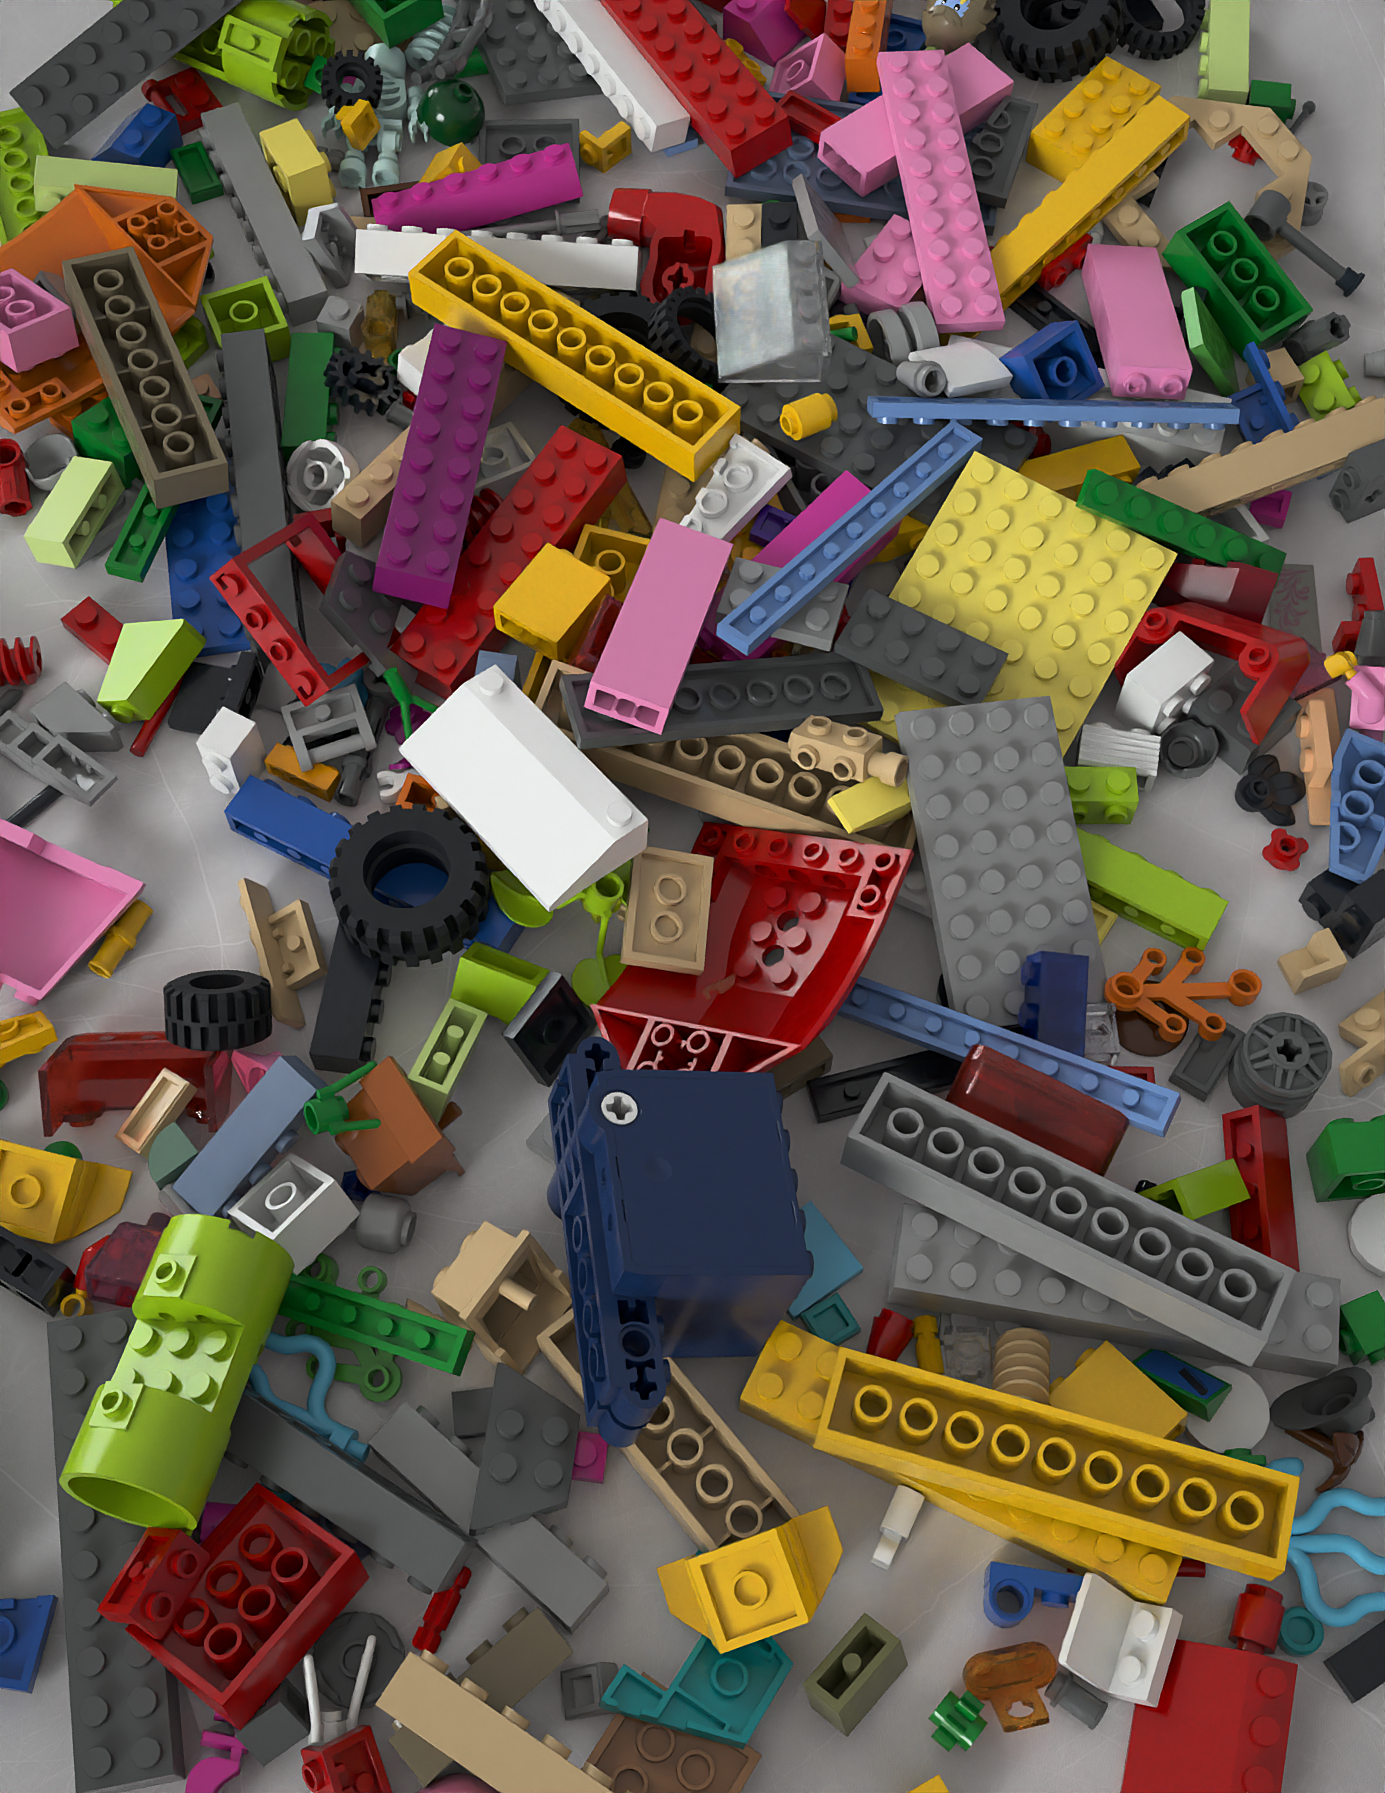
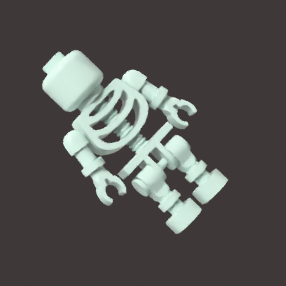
M385 43L372 45L368 48L364 60H367L369 56L374 59V66L379 65L381 69L380 75H383L381 100L377 109L373 107L381 129L363 151L352 148L346 136V148L348 151L345 153L344 160L340 163L338 177L341 186H348L349 189L355 187L356 190H359L360 186L366 188L367 167L364 164V153L370 152L371 146H377L380 153L378 161L373 166L372 180L374 186L400 183V168L397 165L398 152H401L402 140H404L402 121L407 116L410 121L408 130L411 142L415 143V134L418 133V129H421V133H424L426 142L430 139L428 126L425 122L422 125L419 123L416 112L424 92L419 86H411L406 91V57L398 47L394 46L389 49ZM356 78L354 86L349 83H342L340 87L349 93H359L364 90L365 85L363 81ZM335 106L329 109V114L322 120L321 129L325 138L327 137V131L334 128L335 137L338 141L343 135V128L340 124L341 121L335 117Z

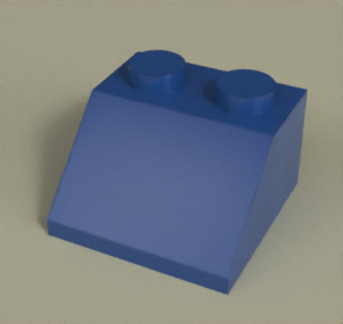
M146 103L126 117L91 160L165 168L171 160L169 151L184 145L176 114Z
M1078 320L1050 323L999 358L1013 375L1010 386L1013 392L1021 399L1086 400L1105 386Z

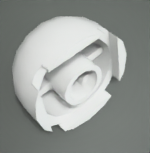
M324 439L309 440L303 442L293 452L287 464L286 473L291 474V486L287 485V490L293 502L304 511L310 512L331 508V500L360 473V468L352 453L338 443Z

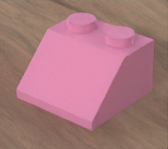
M823 33L777 61L769 91L786 94L791 89L804 97L840 102L843 84L846 80L845 53Z

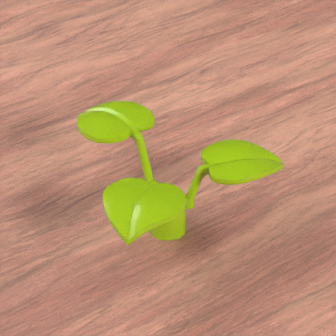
M631 859L556 907L560 909L579 898H584L586 907L592 913L601 915L602 918L595 952L596 959L586 958L581 960L571 975L572 989L583 1005L592 1010L590 1004L596 1005L628 965L620 963L621 954H613L604 958L603 950L609 919L612 916L611 912L619 899H621L624 905L627 902ZM509 869L492 872L490 885L494 899L509 919L521 926L530 928L543 927L550 923L553 917V910L548 912Z

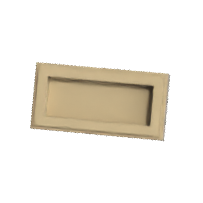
M164 1067L114 1137L148 1159L150 1148L155 1138L164 1128L177 1120L198 1089Z

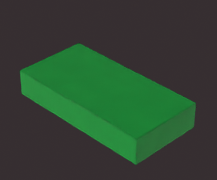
M201 141L169 151L192 205L224 195L221 182Z

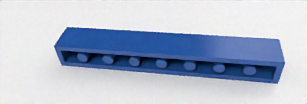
M252 775L247 778L224 810L232 831L331 880L329 874L330 861L337 857L335 848L341 839L349 840L348 830L353 826L339 813L331 812L329 814L318 809L310 799L298 795L296 798L284 792L283 788L270 779L262 781ZM410 863L392 869L380 879L374 889L373 897L381 903L395 908L417 907L434 899L443 890L449 877L440 869L428 864ZM491 895V899L487 901L489 911L486 920L478 922L480 931L473 940L465 938L463 945L464 948L468 949L476 941L509 954L525 926H521L509 919L499 908L494 896Z

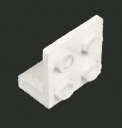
M1086 1572L1076 1597V1604L1067 1633L1062 1642L1059 1663L1112 1698L1157 1708L1183 1615L1173 1608L1136 1602L1097 1574Z

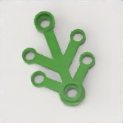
M320 1253L315 1261L305 1267L300 1274L337 1286L335 1282L339 1275V1267L332 1257ZM320 1262L321 1272L316 1277H312L310 1273L312 1266ZM374 1266L363 1268L357 1278L358 1286L362 1290L361 1294L379 1300L380 1294L384 1291L388 1282L385 1272ZM373 1273H377V1284L369 1288L367 1285L368 1277ZM389 1302V1304L406 1309L404 1306L400 1304H397L395 1302ZM291 1319L285 1328L286 1336H295V1330L302 1322ZM305 1324V1334L319 1336L332 1347L352 1350L361 1366L336 1363L334 1380L358 1384L364 1397L378 1403L389 1401L397 1395L403 1378L400 1367L394 1362L395 1354L378 1349L376 1354L372 1346ZM312 1355L306 1364V1372L312 1379L316 1375V1366L318 1364V1359L315 1355ZM382 1371L385 1376L384 1382L381 1386L375 1387L373 1377L377 1372Z

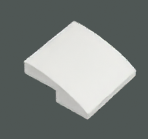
M970 341L910 352L908 356L910 361H935L941 365L946 374V385L943 391L948 398L1008 387L1013 377L1006 366L995 355L984 347Z

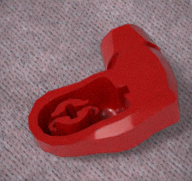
M615 188L608 211L607 233L609 239L631 240L636 247L649 248L650 258L640 281L641 295L650 298V302L653 304L656 301L661 303L672 291L679 287L684 289L686 286H693L694 290L697 287L703 288L706 295L710 291L717 295L724 276L726 250L723 211L721 208L703 198L678 192H652V189ZM677 317L680 325H688L694 322L686 317Z

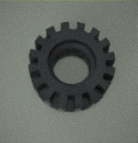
M347 50L345 57L341 51L336 52L335 59L330 56L327 59V65L324 64L321 80V95L323 100L326 99V106L329 109L335 106L334 114H337L343 106H354L358 99L369 101L372 108L377 109L383 87V75H380L381 69L379 65L374 66V59L370 56L367 60H364V53L361 51L358 52L357 57L353 56V50ZM353 76L363 81L365 88L359 93H349L340 87L339 81L343 77Z

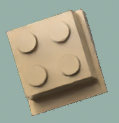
M484 1221L477 1231L470 1232L464 1239L460 1248L461 1253L451 1266H445L439 1272L431 1293L449 1324L475 1332L473 1341L477 1343L487 1361L496 1367L497 1362L504 1363L523 1375L540 1352L537 1335L572 1308L570 1281L564 1272L555 1266L529 1231L523 1228L517 1238L489 1222Z

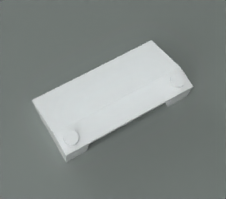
M496 664L463 683L399 747L400 753L548 912L647 848L649 820L578 750L569 738Z

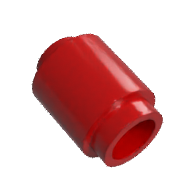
M1246 1584L1244 1593L1238 1595L1228 1639L1236 1644L1235 1649L1261 1655L1275 1654L1285 1613V1608L1281 1605L1283 1600L1281 1593L1262 1585Z

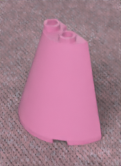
M0 818V989L3 983L17 989L13 997L37 1006L39 1000L43 1001L143 893L146 884L108 866L103 867L54 845L38 835Z

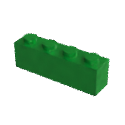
M334 332L291 333L281 442L286 467L293 452L303 442L324 439L337 443V434L333 432V425H339V405L335 403L336 398H332L330 395L333 388L324 385L327 377L323 375L331 355L334 352L338 354L342 348L337 347Z

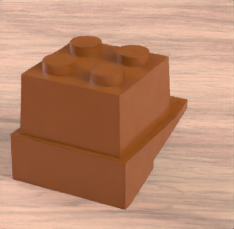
M388 1056L359 1081L363 1088L347 1103L349 1118L347 1121H344L379 1119L381 1125L376 1129L343 1132L337 1134L334 1139L338 1147L352 1158L358 1168L356 1175L366 1188L374 1191L414 1196L447 1170L455 1171L459 1177L465 1173V1170L453 1154L456 1151L455 1147L442 1132L462 1115V1110L455 1102L451 1101L437 1125L407 1079L408 1075L393 1056Z

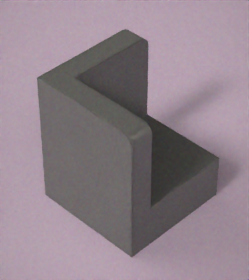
M285 1677L265 1701V1707L255 1713L241 1731L236 1728V1738L264 1767L310 1734L311 1723L308 1700Z

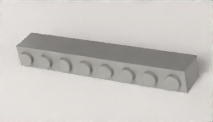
M236 102L201 113L203 128L198 129L202 144L205 150L209 148L212 150L209 152V156L215 172H222V175H219L223 190L226 196L230 194L233 196V198H230L234 214L237 219L243 217L244 221L241 222L245 238L247 242L254 241L255 243L252 246L258 266L265 265L266 269L263 270L264 276L268 277L272 289H276L278 293L275 296L283 315H288L293 327L316 320L329 297L328 290L310 252L304 247L301 233L239 103Z

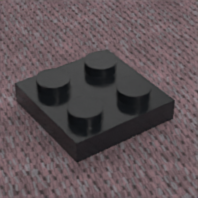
M550 971L501 1035L539 1084L550 1088L558 1077L567 1054H575L580 1042L590 1035L597 1023L564 976Z

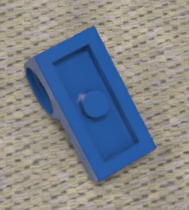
M991 1561L985 1569L983 1587L985 1588L983 1599L984 1612L988 1620L995 1626L1013 1628L1019 1625L1031 1611L1034 1597H1040L1042 1605L1053 1608H1069V1602L1076 1603V1597L1084 1577ZM1001 1591L1013 1593L1019 1601L1018 1612L1007 1613L999 1608L996 1598L997 1593Z

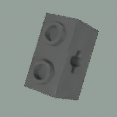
M1385 439L1350 452L1329 494L1334 509L1341 513L1347 523L1385 509Z

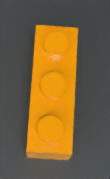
M278 742L264 760L269 774L329 803L333 799L341 779L339 771L334 766H326L322 763L314 764V769L302 773L294 747L290 745L284 746Z

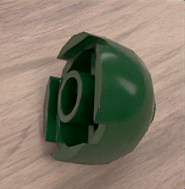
M452 78L441 79L429 86L416 109L419 123L422 125L425 122L430 128L428 134L434 140L449 147L460 142L464 145L466 143L474 144L479 136V130L485 121L484 103L477 91L470 84Z

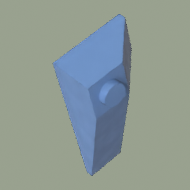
M1347 728L1332 760L1329 871L1361 884L1373 875L1385 848V743Z

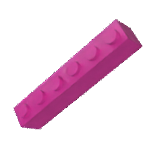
M566 143L562 145L553 144L544 150L531 154H518L510 160L500 163H487L478 169L462 174L452 173L444 179L430 183H418L412 188L396 193L386 192L378 198L371 199L376 224L386 225L388 230L401 232L402 226H415L423 228V232L428 234H436L437 228L465 231L583 197V192L570 145Z

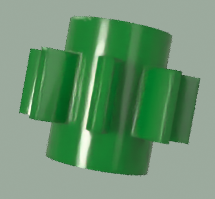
M950 1690L928 1718L938 1727L931 1737L948 1752L955 1744L959 1745L966 1752L988 1724L979 1715L985 1704L969 1690H966L961 1698Z

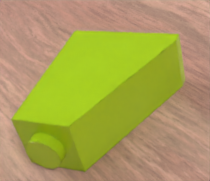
M185 619L124 623L96 702L118 722L127 724L132 721L150 720L203 649L207 639Z
M1234 1158L1137 1193L1191 1220L1250 1199Z

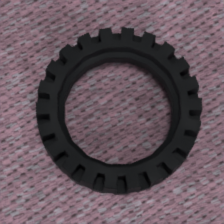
M1122 0L1125 18L1123 19L1124 29L1122 36L1118 39V45L1123 48L1128 44L1127 52L1134 55L1135 51L1138 50L1140 51L1139 58L1146 59L1149 54L1152 55V60H1160L1162 55L1166 60L1172 58L1174 53L1176 56L1181 54L1191 44L1202 24L1206 11L1204 10L1205 0H1175L1182 9L1184 23L1179 29L1168 32L1150 30L1136 22L1127 10L1126 0Z
M686 286L684 289L679 287L672 291L650 316L647 328L650 329L648 339L654 342L651 348L653 353H660V357L703 384L709 383L713 386V390L720 393L722 390L724 391L751 357L753 346L749 345L751 342L750 334L743 333L747 328L744 322H737L736 318L739 315L734 309L729 312L726 309L728 303L723 299L718 303L716 301V294L710 291L706 295L705 289L697 287L695 290L693 286ZM677 317H686L708 331L719 345L724 364L714 363L697 353L683 337L677 323Z

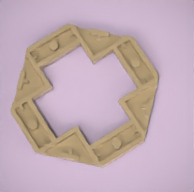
M1173 96L1167 101L1190 116L1189 129L1193 127L1213 151L1239 134L1247 140L1278 176L1276 180L1258 190L1254 200L1256 201L1265 190H1274L1283 194L1291 204V212L1287 216L1286 221L1300 232L1312 156L1273 110L1267 107ZM1153 171L1103 218V223L1122 246L1155 247L1163 270L1175 272L1162 255L1169 241L1136 202V200L1158 187L1159 177ZM1278 233L1269 241H1261L1275 261L1296 249Z

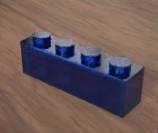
M1039 951L1026 957V961L1021 968V983L1025 986V995L1018 1015L1019 1025L1023 1027V1036L1084 1058L1089 956ZM1022 1084L1016 1088L1014 1107L1018 1111V1122L1058 1126L1081 1124V1106Z

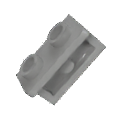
M340 203L310 208L305 229L302 233L304 247L307 251L311 252L319 263L322 272L329 277L336 288L347 286L349 283L352 262L355 259L356 229H358Z

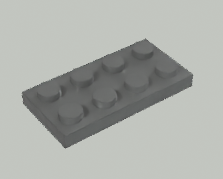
M868 588L835 643L833 651L948 707L983 703L1008 657V653L871 588Z

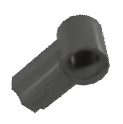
M1332 312L1316 321H1307L1282 342L1281 347H1285L1296 366H1300L1312 357L1347 341L1350 338L1349 328L1351 324L1345 315H1338Z

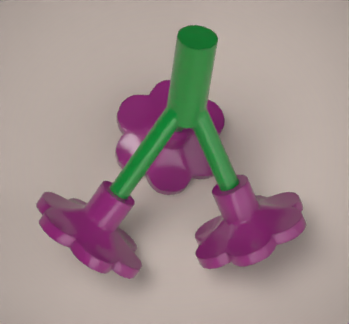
M393 667L386 670L383 676L400 705L390 710V719L385 723V730L387 734L395 736L396 742L402 745L431 716L429 712L423 711V708L434 713L439 706L412 694L398 669ZM404 757L399 762L390 764L389 770L413 766Z

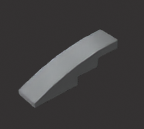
M9 709L0 717V754L67 796L91 807L118 780L117 775L58 734L55 737L34 721L29 724Z

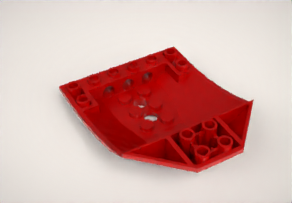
M704 822L690 852L692 854L714 857L704 971L698 976L628 964L596 1005L590 1004L602 1037L611 1042L617 1050L621 1069L765 1073L806 1049L832 1022L867 964L886 925L914 856L911 849ZM799 918L796 926L783 931L785 924L789 920ZM772 950H784V957L781 961L772 966L765 965L766 956Z

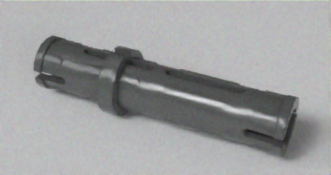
M373 696L372 699L370 697L367 698L364 710L377 745L385 719L390 710V704L385 699ZM363 748L351 752L343 758L341 764L342 776L334 793V799L345 806H353V804L356 806L358 804L363 784L366 778L370 777L373 770L371 762L376 749L366 751Z

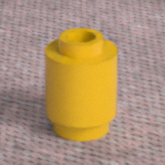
M814 393L783 406L780 416L781 428L786 435L791 436L794 440H800L826 430L837 420L836 404L827 393L822 395Z

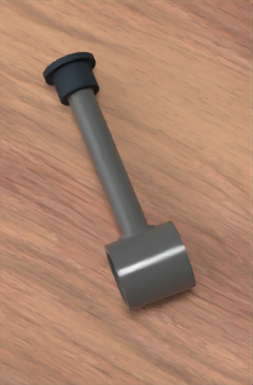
M1274 190L1263 191L1244 218V221L1258 239L1269 241L1278 233L1336 280L1335 284L1344 291L1343 296L1348 297L1362 282L1365 274L1362 272L1357 274L1350 267L1345 269L1290 225L1286 220L1291 212V204L1283 194Z

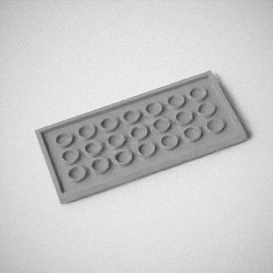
M1050 696L899 712L894 717L901 754L908 757L906 781L949 1009L1001 1028L1105 1013L1113 1010L1103 994L1107 979Z

